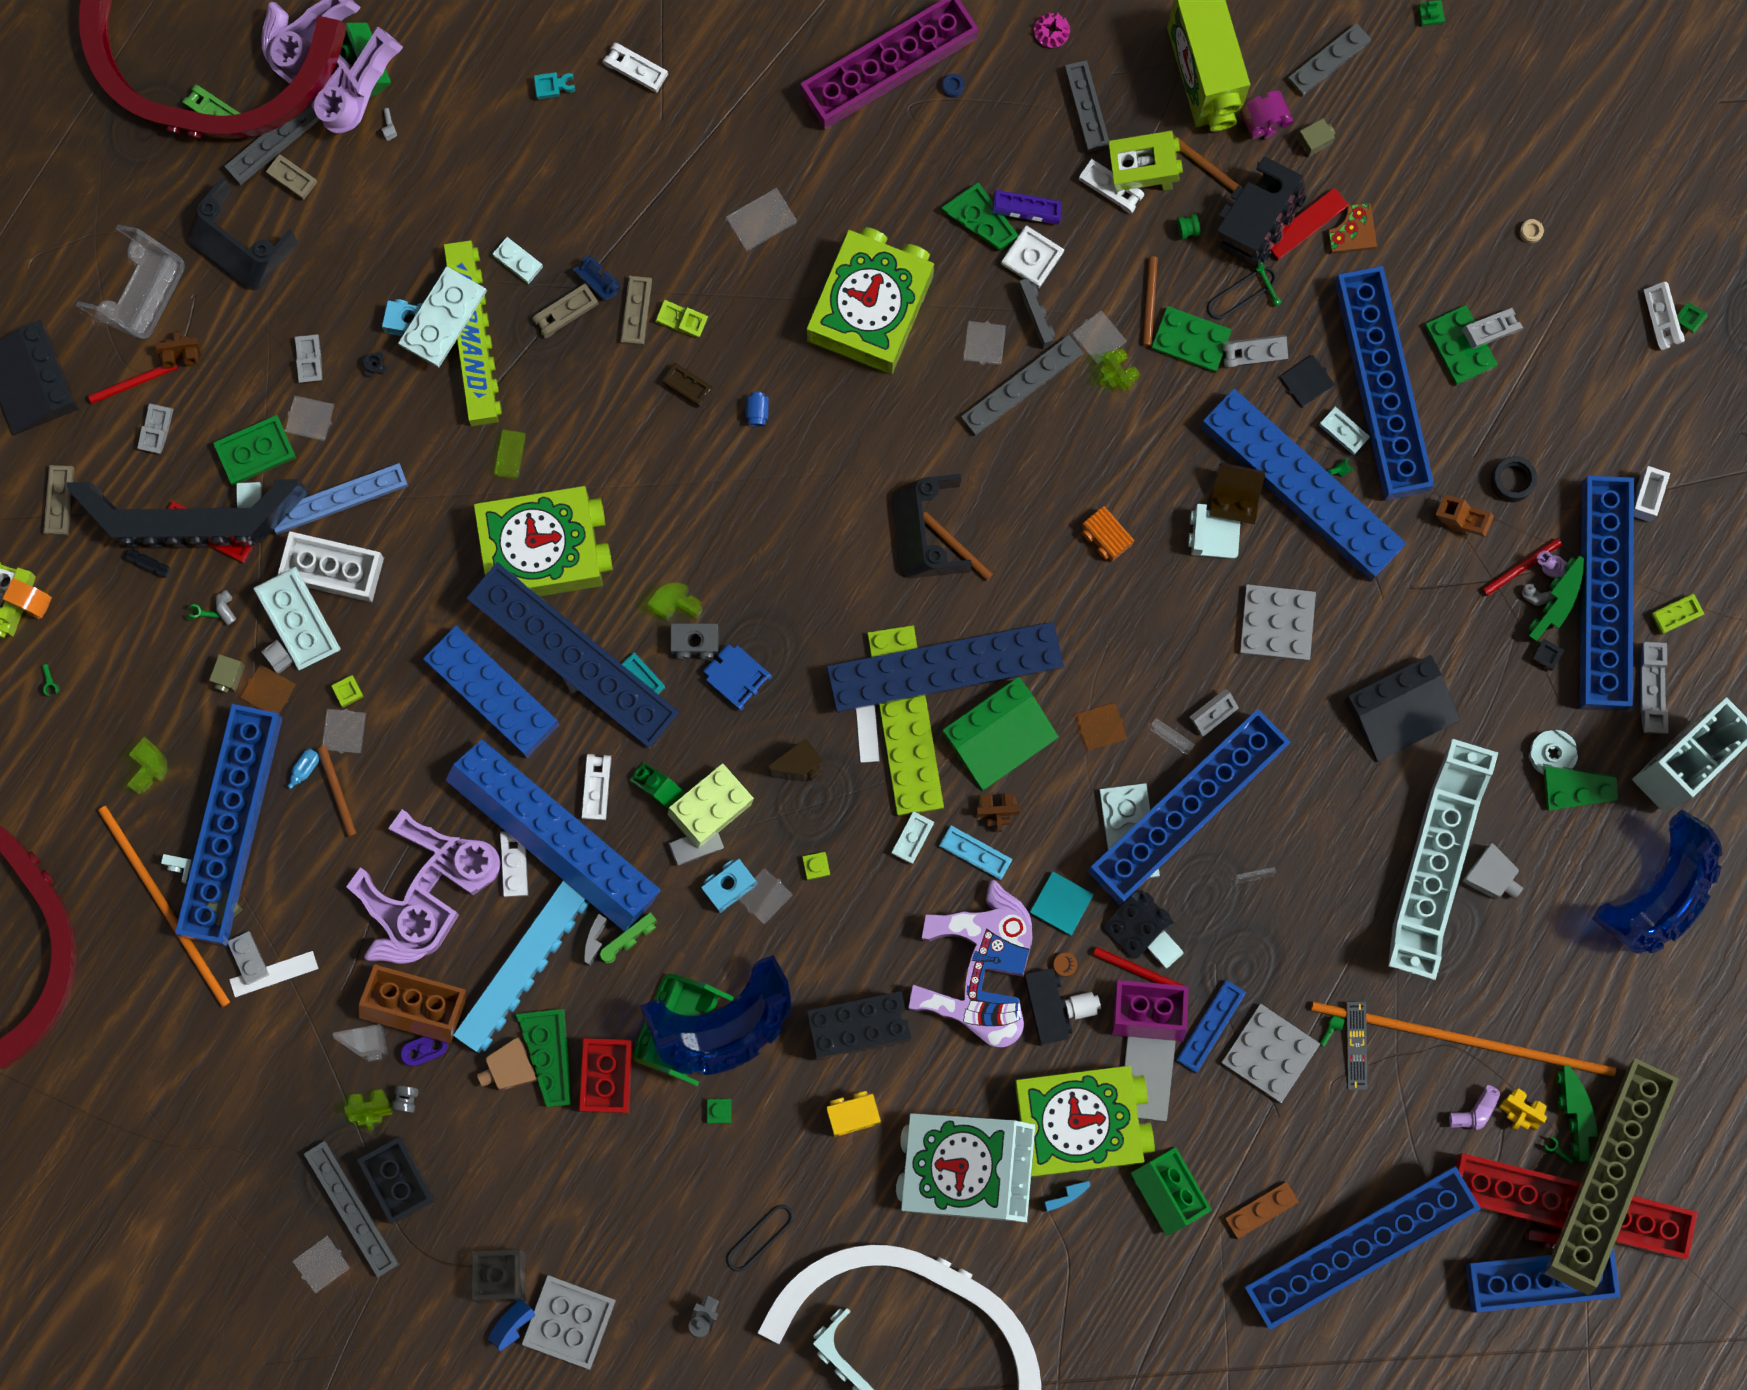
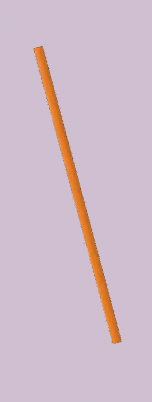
M1312 1002L1311 1011L1347 1018V1009ZM1366 1013V1023L1561 1066L1569 1065L1571 1068L1614 1077L1616 1074L1615 1067Z

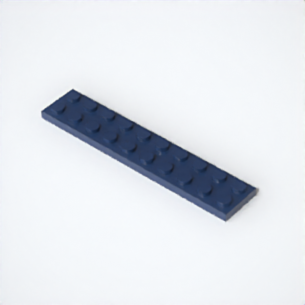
M498 561L467 597L469 601L647 747H651L679 713L674 706Z
M1054 622L830 665L826 669L836 713L1062 669L1064 664Z

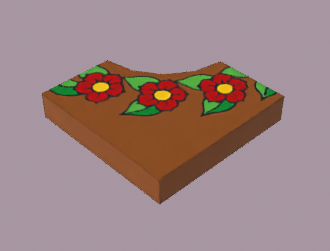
M1371 203L1349 205L1345 221L1338 227L1328 231L1331 254L1377 248Z

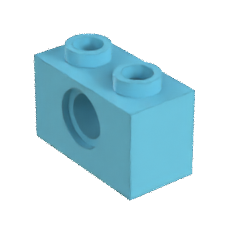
M395 299V302L388 301L382 325L384 332L403 336L411 324L404 322L405 317L408 315L416 316L423 304L419 303L417 306L409 305L407 301Z
M740 859L737 861L731 860L722 867L724 871L717 876L715 874L709 876L703 882L705 885L701 887L720 913L758 885ZM730 878L735 881L733 888L729 890L722 888L724 880Z

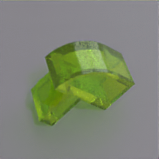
M682 583L663 585L648 602V608L667 621L678 606L697 619L703 612L700 606L701 602L692 595L686 597L689 589L688 586Z
M144 737L129 754L143 766L127 784L138 794L141 791L145 792L152 785L154 776L162 782L168 768L163 752Z

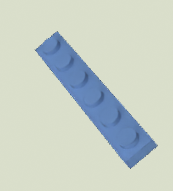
M400 463L303 498L274 529L276 534L278 535L408 487Z

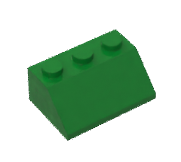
M368 23L345 24L347 28L340 56L352 67L372 37ZM386 68L377 80L370 97L378 95L391 84Z
M1176 1147L1131 1172L1136 1185L1139 1187L1166 1236L1186 1227L1212 1210Z

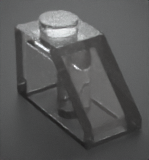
M380 1024L333 1033V1038L360 1057L367 1058L368 1062L381 1060L382 1055L388 1054L384 1028Z

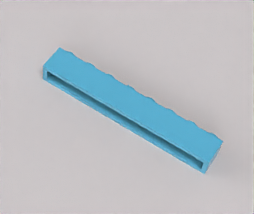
M563 880L453 1036L478 1053L481 1050L486 1051L493 1041L490 1038L495 1030L499 1032L507 1021L505 1019L509 1011L513 1012L521 1001L518 999L523 991L526 993L529 991L534 983L532 978L536 972L541 973L548 964L546 958L551 952L555 953L561 946L562 941L560 939L563 934L571 932L576 924L573 920L578 913L582 915L588 908L590 903L587 899Z

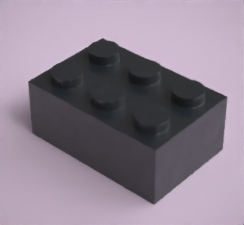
M398 1137L357 1159L390 1224L394 1225L436 1202L403 1137Z

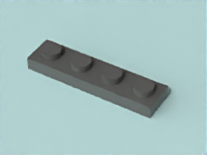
M1356 23L1288 78V82L1303 97L1371 42V38Z
M1087 60L1065 65L1064 69L1087 152L1109 147V138Z

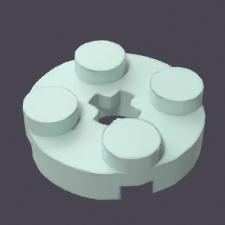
M1561 730L1545 731L1532 742L1529 759L1534 768L1543 775V764L1560 768H1573L1578 758L1577 746L1574 739ZM1557 748L1559 750L1557 752L1559 758L1554 757L1551 759L1548 749L1553 750Z

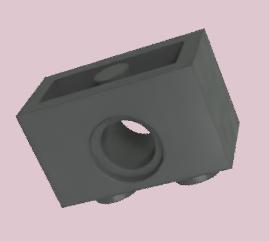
M671 624L672 656H676L677 659H690V656H699L700 659H713V656L719 654L718 624ZM692 637L701 639V644L697 647L690 646L688 642Z

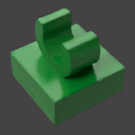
M1442 0L1419 3L1418 10L1421 27L1444 24Z

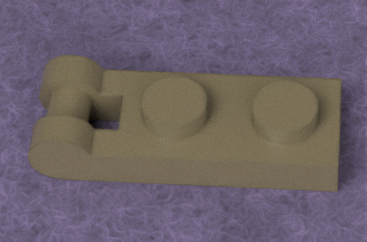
M585 283L536 314L532 320L536 325L540 326L544 338H548L560 328L597 306L598 301ZM550 316H552L555 320L551 324H549L546 320Z

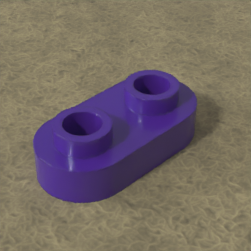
M424 1036L407 1043L401 1051V1057L407 1065L419 1066L443 1056L448 1050V1043ZM435 1041L441 1043V1047L438 1050H434L432 1047ZM413 1050L418 1051L416 1059L410 1057V1053Z

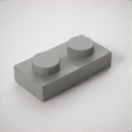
M1224 689L1189 718L1197 732L1204 736L1239 709L1231 693Z
M248 931L228 941V945L247 985L270 975L251 932Z

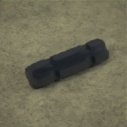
M129 549L125 557L127 561L133 564L136 563L137 566L152 573L156 572L162 578H166L171 569L168 565L160 564L159 561L145 554L140 555L134 549Z

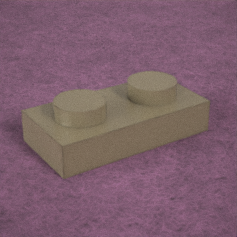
M280 154L266 171L268 176L303 200L317 184L315 178Z

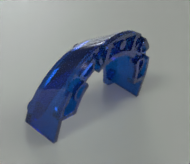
M1683 809L1674 815L1669 822L1670 847L1668 855L1653 883L1639 897L1623 905L1606 903L1600 906L1592 918L1614 938L1637 954H1642V952L1646 951L1649 953L1664 949V944L1670 939L1675 942L1681 937L1706 907L1711 898L1708 892L1712 884L1718 882L1722 866L1718 865V860L1723 855L1718 836L1711 826Z
M772 955L760 959L754 964L750 979L743 991L732 1002L719 1010L699 1016H684L671 1011L661 1000H654L640 1005V1009L655 1048L666 1065L669 1064L676 1071L691 1075L693 1072H703L704 1075H711L734 1069L750 1061L760 1054L758 1050L767 1042L771 1044L782 1031L781 1025L784 1019L789 1017L791 996L788 980L775 956Z

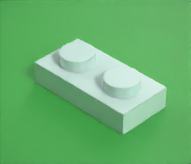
M508 237L493 253L494 258L528 284L543 268V265Z
M1336 407L1319 424L1321 428L1353 455L1370 438L1368 434Z
M913 811L892 854L913 865L934 822Z

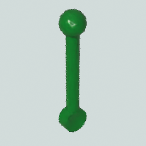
M1262 263L1260 268L1255 267V270L1261 274L1273 298V305L1279 306L1281 299L1276 296L1264 272L1265 266Z

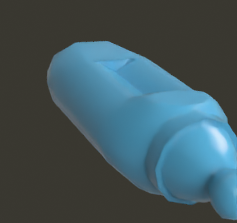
M310 748L304 751L292 768L290 784H288L289 789H293L294 785L309 777L320 761L318 753Z

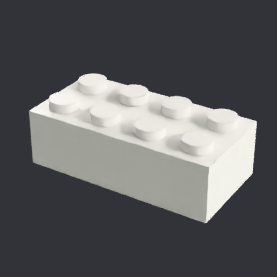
M289 531L278 575L296 567L307 588L372 602L384 558L377 551Z

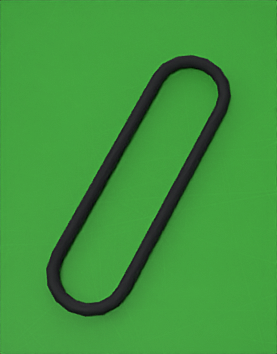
M1265 267L1264 270H1268L1273 274V281L1271 283V286L1276 283L1277 275L1272 268ZM1254 271L1253 273H1251L1250 275H1248L1247 277H1245L1229 289L1225 290L1224 292L1213 298L1208 304L1209 314L1215 319H1223L1231 313H1233L1234 311H1236L1237 309L1247 304L1248 302H1250L1251 300H1253L1254 298H1256L1257 296H1259L1260 294H1262L1263 292H1265L1266 290H1268L1266 286L1265 288H1263L1247 300L1243 301L1242 303H1240L1224 315L1217 316L1214 313H1212L1211 306L1216 300L1223 297L1224 295H1226L1227 293H1229L1230 291H1232L1233 289H1235L1236 287H1238L1239 285H1241L1242 283L1256 275L1258 272Z
M778 1205L773 1208L729 1252L727 1256L729 1267L738 1272L747 1269L792 1224L794 1215L791 1208L786 1205ZM781 1208L786 1209L790 1213L789 1222L745 1266L741 1268L734 1267L730 1260L731 1255L775 1211Z

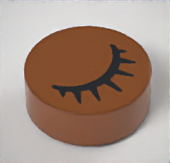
M1070 953L1059 954L1053 962L1054 971L1062 977L1071 976L1077 969L1076 958Z

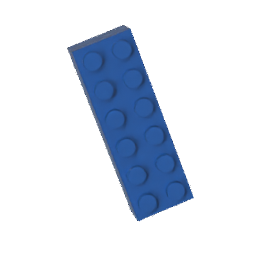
M457 625L423 658L428 666L526 758L559 726L557 719Z
M1614 1249L1611 1251L1598 1287L1590 1295L1544 1274L1551 1255L1465 1264L1471 1312L1477 1313L1620 1298Z

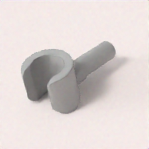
M385 108L384 115L387 126L381 130L388 141L395 138L397 132L391 121L389 108Z

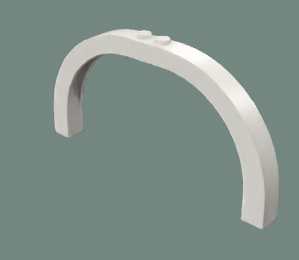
M888 1245L858 1246L835 1252L816 1261L800 1272L784 1288L769 1310L758 1332L764 1337L780 1344L799 1307L817 1287L827 1280L845 1271L864 1266L883 1265L899 1267L915 1272L941 1285L982 1309L996 1323L1010 1346L1017 1369L1018 1390H1041L1040 1370L1034 1348L1023 1325L1013 1311L989 1289L972 1280L971 1273L961 1268L958 1272L949 1268L951 1263L940 1257L936 1261L921 1253L901 1247Z

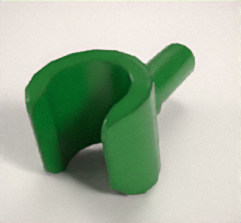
M1346 458L1338 463L1336 468L1327 470L1330 475L1339 473L1341 476H1345L1353 471L1354 467L1351 468L1347 462L1350 460Z
M196 604L186 608L193 610L195 615H186L185 618L187 620H194L197 617H220L218 612L201 610Z
M48 664L42 665L46 678V684L43 688L44 693L50 696L48 688L53 685L58 694L60 688L56 683H53Z
M1337 1016L1330 1018L1327 1032L1320 1042L1322 1046L1325 1047L1334 1029L1342 1030L1344 1025L1343 1018Z
M1549 1137V1140L1555 1144V1148L1550 1149L1547 1145H1543L1546 1152H1554L1568 1164L1574 1161L1558 1147L1559 1143L1556 1138Z

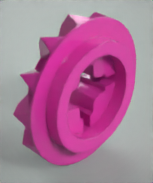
M1048 12L1040 16L1035 23L1034 34L1037 41L1043 46L1056 48L1068 40L1070 25L1066 17L1060 16L1059 13ZM1055 23L1058 32L1054 31L1051 37H1049V29L1046 27H1051Z

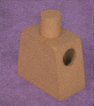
M520 1038L512 1040L488 1056L486 1061L489 1069L477 1074L482 1087L495 1082L500 1091L538 1081Z

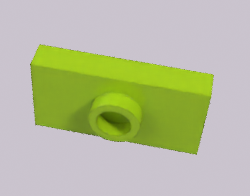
M1692 594L1653 612L1651 616L1662 635L1703 616L1704 612L1695 595Z

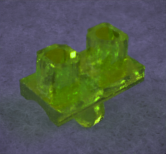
M1123 348L1113 352L1110 350L1102 357L1106 364L1100 369L1104 375L1100 379L1102 384L1108 381L1112 388H1114L1119 383L1125 392L1134 385L1133 383L1141 374L1135 366L1124 371L1120 364L1128 359V355Z
M382 1089L371 1092V1102L363 1103L361 1094L349 1095L348 1106H345V1113L348 1115L349 1121H357L358 1126L367 1124L368 1130L372 1131L374 1130V1123L382 1122V1116L391 1115V1105Z

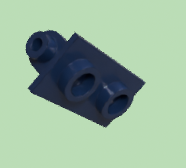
M586 255L581 260L583 264L573 269L605 301L619 293L617 291L620 288L618 281L607 271L600 275L599 273L603 267L593 257Z

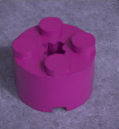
M1281 91L1267 92L1269 97L1261 98L1259 95L1242 106L1240 114L1252 139L1262 136L1264 139H1270L1277 134L1276 131L1278 129L1293 124L1292 115Z

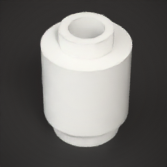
M1092 992L1070 996V999L1065 1000L1069 1019L1074 1018L1076 1020L1097 1015V1010L1101 1009L1098 995L1094 996Z

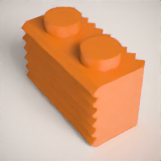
M1105 506L1088 518L1082 525V534L1089 542H1095L1099 547L1097 551L1105 560L1109 558L1113 562L1134 543V539Z

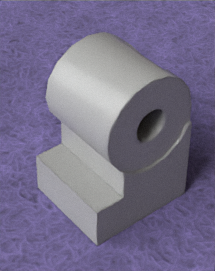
M275 640L261 651L277 674L294 663L278 640Z

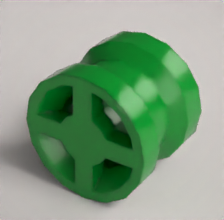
M1191 214L1187 218L1177 217V227L1181 239H1187L1190 235L1200 236V225L1196 214Z

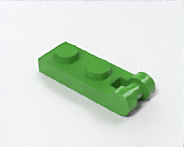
M196 84L192 87V93L189 97H185L182 101L185 107L198 113L216 116L241 114ZM199 98H203L200 104L196 103Z
M650 912L603 948L600 953L602 960L608 964L613 963L616 959V954L623 948L626 951L637 943L636 938L642 934L644 936L650 934L656 928L654 925L657 923L652 913Z

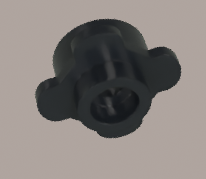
M376 352L362 357L361 361L365 366L364 373L366 376L372 377L376 373L384 374L387 371V366L383 362V353Z

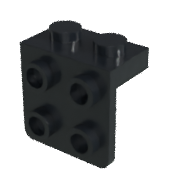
M1140 890L1132 894L1106 922L1104 929L1133 959H1137L1160 934L1169 930L1174 922L1170 919L1169 913L1161 909L1149 893Z

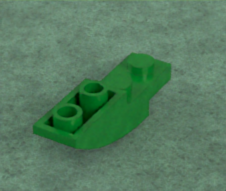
M1578 556L1576 559L1572 557L1564 567L1567 571L1562 578L1557 576L1549 587L1552 588L1550 594L1557 599L1555 602L1550 600L1542 610L1545 614L1541 620L1536 618L1529 626L1528 630L1531 632L1528 636L1533 640L1537 641L1550 624L1559 628L1568 616L1581 585L1583 557Z
M1569 1065L1559 1067V1071L1556 1073L1557 1085L1561 1087V1095H1558V1107L1562 1109V1115L1572 1114V1119H1569L1570 1133H1573L1574 1143H1571L1572 1157H1575V1162L1590 1161L1588 1138L1598 1137L1596 1120L1584 1086Z

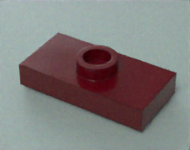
M1526 1230L1524 1232V1240L1542 1243V1248L1554 1249L1559 1238L1557 1234Z

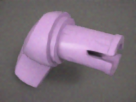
M1542 551L1538 554V563L1542 565L1543 572L1554 579L1557 576L1562 578L1567 571L1564 568L1567 562L1559 556L1551 555L1548 551Z
M1487 1085L1471 1112L1449 1113L1450 1128L1471 1127L1475 1131L1482 1129L1488 1122L1500 1097L1499 1090Z

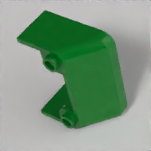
M672 973L666 975L660 984L632 1053L633 1060L675 1079L698 1086L699 1081L686 1076L690 1071V1061L687 1057L683 1056L689 1038L700 1012L708 1013L713 1010L717 1005L718 997L732 1001L734 997L699 981Z

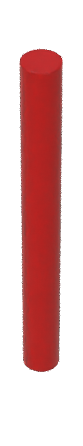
M163 365L88 395L91 404L177 370L178 367L176 365L174 368L165 369Z
M1558 538L1554 539L1482 588L1483 593L1489 596L1537 563L1539 560L1537 556L1540 552L1548 551L1552 553L1562 546L1561 541Z
M1096 947L1093 956L1158 984L1183 986L1181 983Z

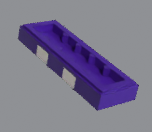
M995 190L992 213L1059 225L1062 201Z

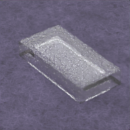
M1157 718L1150 726L1152 732L1186 755L1190 753L1195 745Z

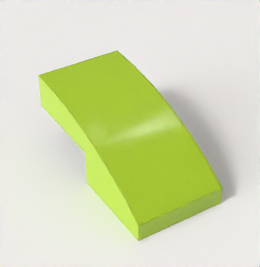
M664 300L655 322L678 332L699 338L708 316L688 307L685 309Z

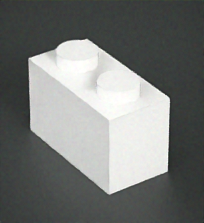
M1647 466L1641 472L1634 495V517L1648 522L1657 517L1670 473Z

